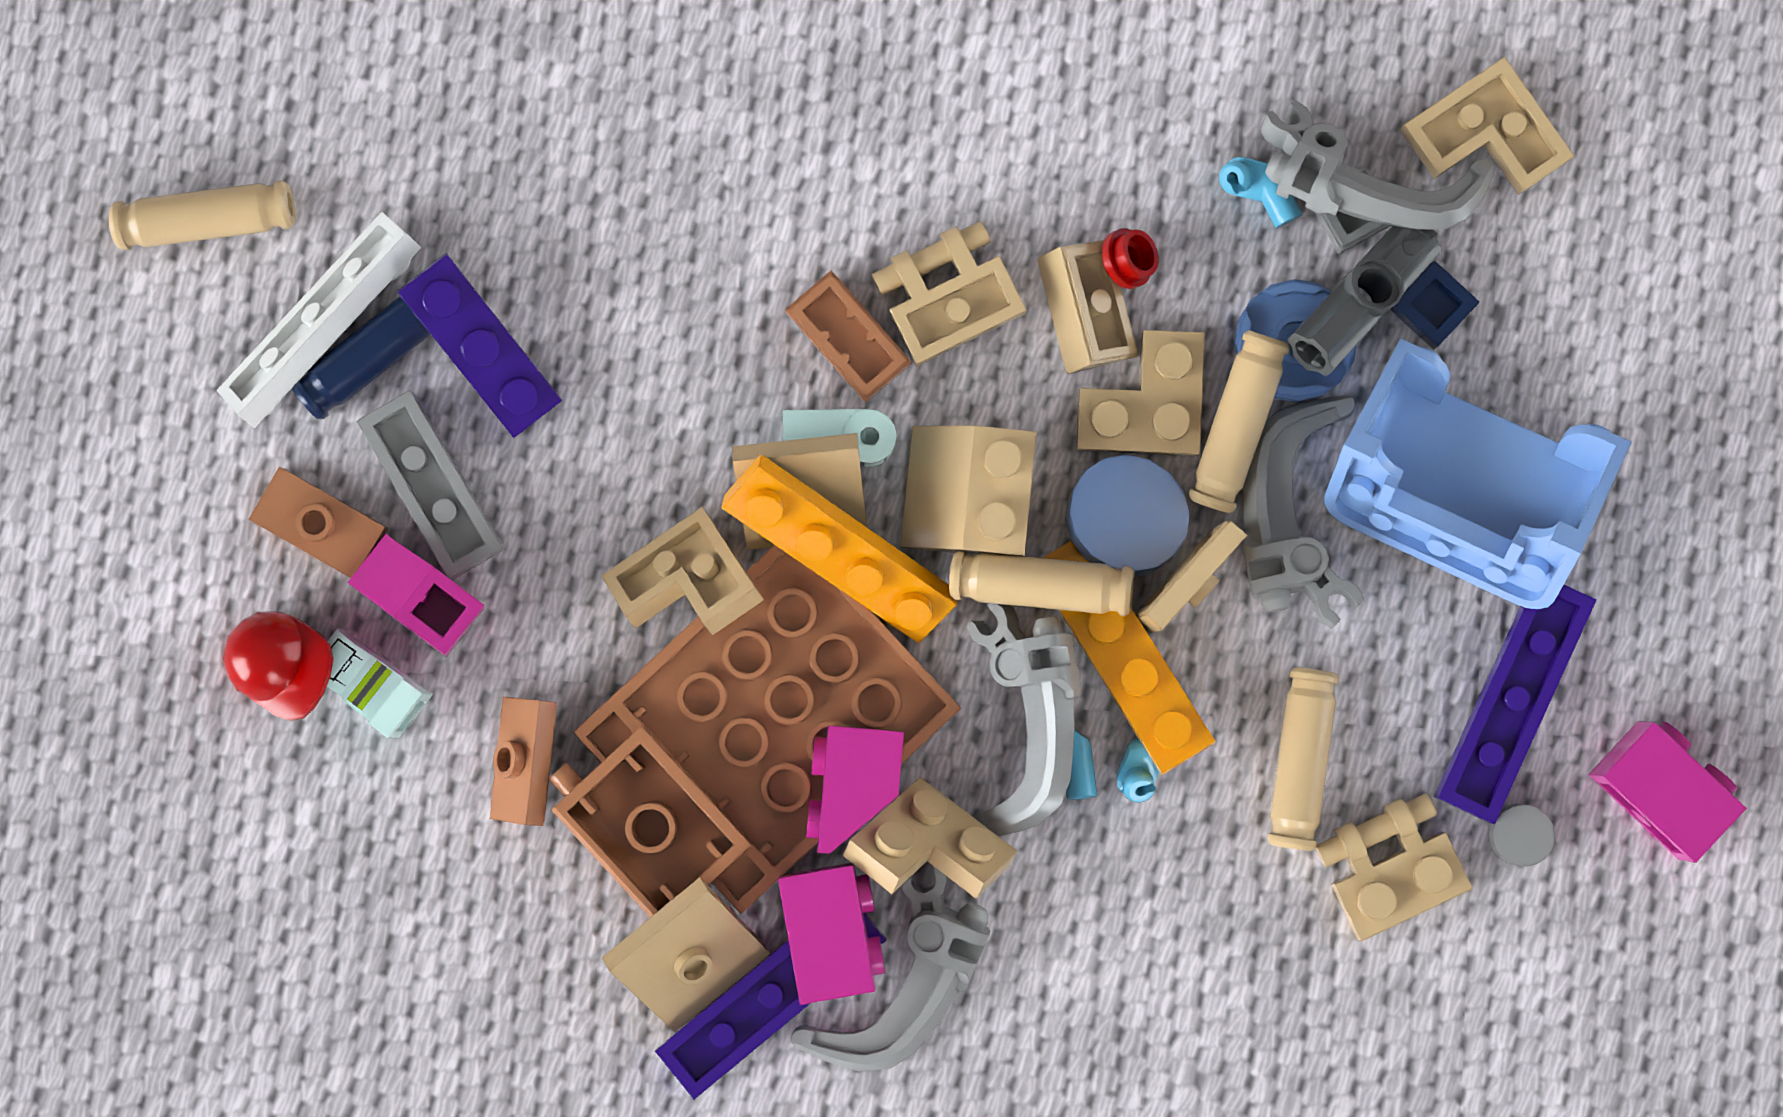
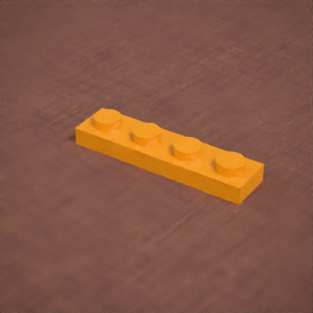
M762 454L724 494L721 506L723 510L918 644L957 606V600L950 596L949 584Z
M1071 541L1043 557L1089 562L1079 553ZM1132 609L1131 613L1126 616H1120L1115 611L1099 614L1058 610L1161 776L1215 744V739Z

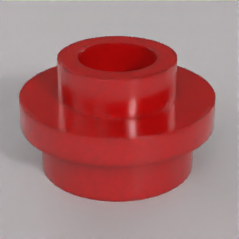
M1121 228L1107 235L1102 247L1104 269L1111 279L1122 288L1135 289L1146 284L1150 276L1157 270L1159 256L1156 245L1151 237L1142 230Z

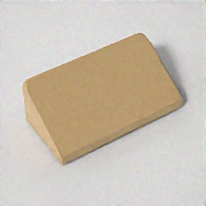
M1104 240L1060 246L1040 256L1037 260L1065 370L1068 374L1139 356L1122 289L1111 279L1103 266L1102 247Z

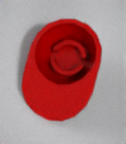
M278 611L257 612L243 619L227 636L223 655L226 675L236 690L274 716L288 721L304 719L315 709L325 693L331 677L334 660L330 643L318 631L299 618Z

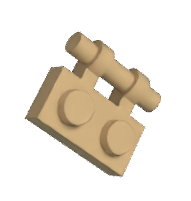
M981 221L960 231L957 226L939 234L940 241L911 255L907 250L890 258L891 265L871 274L881 296L903 286L910 300L891 308L890 315L916 367L1026 314L1027 310L1000 256L977 266L971 254L972 251L991 243ZM952 262L959 276L928 290L921 276Z
M1427 793L1406 803L1402 798L1384 806L1385 813L1357 826L1349 822L1334 829V837L1317 844L1315 848L1325 868L1346 859L1353 872L1331 883L1357 940L1361 942L1473 889L1446 832L1441 831L1422 840L1418 832L1417 824L1437 815L1435 806ZM1396 835L1403 850L1372 864L1367 848Z

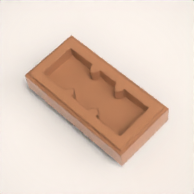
M832 270L785 309L786 314L865 404L912 364V361Z
M282 467L277 469L248 519L349 578L354 575L389 529Z
M503 697L498 745L493 756L495 772L489 819L521 825H544L557 702Z

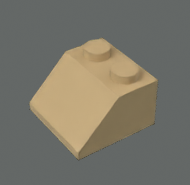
M975 425L912 426L900 548L956 553L961 550L966 551L969 555L994 553L1025 556L1037 432Z

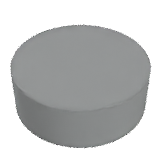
M1512 804L1502 808L1495 824L1490 823L1488 837L1492 850L1501 860L1512 865L1528 867L1542 862L1550 854L1555 842V830L1550 818L1539 808L1525 804Z

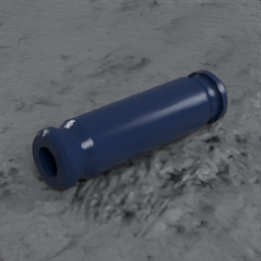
M399 296L318 360L308 370L307 374L293 386L292 390L316 419H325L329 416V410L343 405L431 334Z

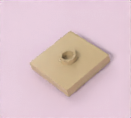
M857 433L732 446L736 481L762 454L867 527ZM743 523L747 550L771 548L774 546L769 540Z
M1225 521L1211 529L1136 613L1143 627L1149 633L1161 631L1187 602L1194 608L1197 607L1220 581L1213 573L1245 539L1247 534L1232 521Z
M699 877L605 954L602 960L612 975L669 1028L677 1032L771 953L762 940Z

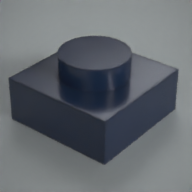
M1434 260L1403 293L1400 301L1391 311L1434 350L1480 301Z

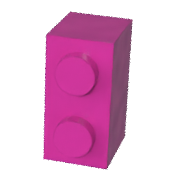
M1637 721L1593 768L1588 776L1678 860L1697 863L1747 808L1732 795L1737 790V786L1728 776L1711 764H1707L1703 768L1687 753L1691 743L1676 728L1665 721H1662L1659 725L1655 722Z
M853 863L781 875L778 878L800 1005L875 992V975L886 974L880 937H867L863 913L875 911L869 876L867 874L857 876Z

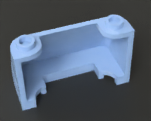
M1400 338L1343 446L1324 495V504L1328 512L1336 520L1348 527L1516 605L1530 609L1549 607L1555 601L1581 555L1632 442L1596 424H1579L1570 427L1563 434L1559 443L1446 393L1445 391L1450 382V372L1441 357L1428 348L1419 347Z

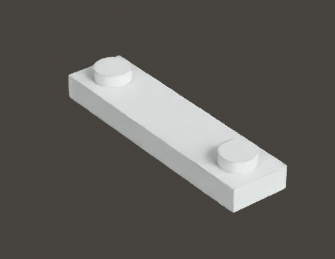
M381 212L216 391L239 417L253 428H256L267 415L274 413L285 401L287 393L388 283L400 277L407 270L412 257L422 247Z

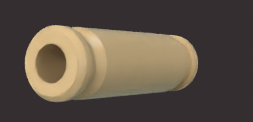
M279 180L275 181L274 185L268 186L256 183L140 198L129 204L117 201L110 206L108 217L110 232L115 245L122 250H130L134 245L153 247L268 232L272 228L280 226L283 230L290 229L295 224L296 211L289 184Z
M1250 330L1246 331L1242 336V340H1245L1242 350L1236 355L1196 471L1197 482L1195 488H1190L1189 497L1192 501L1227 513H1231L1236 509L1237 503L1234 501L1237 493L1244 486L1283 373L1282 362L1285 354L1289 355L1291 350L1287 342Z
M959 550L954 553L951 562L949 592L950 596L955 600L969 597L977 602L1099 614L1115 611L1120 616H1126L1131 613L1135 571L1130 566H1123L1122 569H1117L1108 564L994 553L967 555L966 551Z
M1294 667L1289 675V678L1293 679L1292 686L1286 696L1270 812L1272 831L1267 834V841L1270 845L1313 851L1317 846L1314 834L1320 824L1336 707L1334 688L1335 684H1339V677L1334 672Z

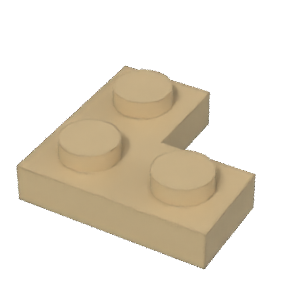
M1505 57L1405 123L1400 129L1434 179L1485 146L1518 195L1575 157Z
M1143 330L1141 337L1139 390L1079 389L1076 451L1180 456L1200 455L1205 333Z
M703 507L601 575L625 617L635 629L684 595H686L702 623L712 635L764 601Z
M920 777L849 841L843 856L891 894L928 861L977 899L1010 866L1017 850Z

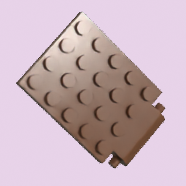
M776 545L746 571L764 601L714 635L705 627L699 616L694 619L573 732L601 764L585 779H582L568 763H565L549 778V781L564 796L551 811L649 917H652L699 877L707 885L712 883L741 915L781 875H784L818 843L819 838L806 837L809 801H822L824 780L823 775H812L815 737L827 738L829 725L904 732L901 762L903 764L961 709L953 698L868 608Z

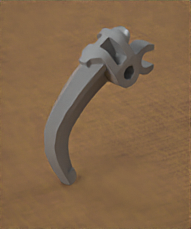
M1297 100L1289 104L1284 119L1288 124L1281 121L1272 110L1266 113L1261 127L1265 140L1286 152L1273 154L1265 171L1271 182L1278 184L1276 194L1286 199L1290 195L1306 201L1305 207L1316 213H1330L1336 216L1339 211L1364 220L1403 228L1447 229L1471 216L1484 198L1494 175L1493 163L1489 160L1480 159L1454 184L1437 191H1419L1377 179L1341 163L1348 146L1346 135L1338 127L1331 124H1313L1308 108Z
M1345 395L1296 404L1277 411L1267 419L1243 486L1244 533L1247 536L1241 542L1252 597L1260 598L1261 604L1268 612H1278L1289 608L1291 593L1303 591L1314 603V611L1319 621L1331 629L1341 619L1329 607V596L1334 594L1344 596L1354 609L1364 601V597L1358 586L1349 580L1340 579L1328 566V552L1320 541L1312 537H1301L1293 499V458L1303 441L1314 432L1351 416L1356 402L1353 397Z
M989 603L987 605L997 618L998 626L996 631L992 634L984 621L971 620L966 627L970 638L978 645L986 646L990 651L989 666L995 681L1005 687H1021L1027 728L1026 767L1021 785L1005 802L983 813L972 816L997 836H1002L1040 825L1061 806L1071 780L1074 749V698L1081 697V682L1078 665L1075 664L1073 633H1064L1063 625L1057 617L1037 619L1032 630L1033 637L1026 638L1019 628V619L1012 606Z
M934 866L936 881L930 887L923 888L916 885L911 876L901 887L911 903L912 917L907 930V943L916 956L899 993L878 1021L865 1029L855 1032H836L801 1025L793 1031L791 1043L798 1049L821 1060L856 1071L891 1069L914 1054L943 1018L960 990L965 992L991 931L987 927V910L971 902L963 906L959 912L944 906L942 893L946 888L947 876Z

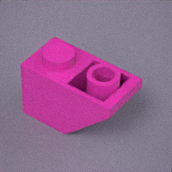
M385 534L347 582L446 658L484 610V604L387 534Z
M829 725L827 738L815 737L812 775L824 776L822 801H809L806 837L819 838L817 853L830 854L899 796L904 732Z

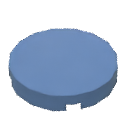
M1297 279L1268 286L1249 301L1237 321L1233 344L1236 355L1242 350L1245 340H1242V336L1248 330L1289 343L1287 341L1288 338L1331 291L1319 283ZM1290 345L1289 355L1285 354L1282 362L1283 373L1274 399L1297 403L1321 397L1339 384L1347 374L1355 360L1357 345L1326 377L1319 372L1305 369L1293 357V350Z
M1121 455L1104 458L1084 471L1070 493L1065 520L1071 542L1087 561L1108 564L1117 569H1122L1123 566H1130L1134 569L1135 577L1152 574L1171 561L1187 537L1190 512L1184 491L1167 470L1149 459Z

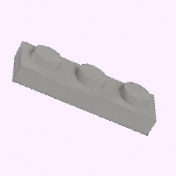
M408 390L356 421L449 579L453 581L505 550L412 391Z

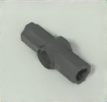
M1392 226L1357 265L1332 288L1330 294L1288 338L1287 341L1293 350V357L1308 371H1316L1325 377L1328 376L1371 328L1398 304L1403 293L1441 253L1442 248L1437 240L1438 233L1434 229H1410ZM1359 288L1365 290L1369 294L1372 302L1368 301L1363 297V295L1359 291Z

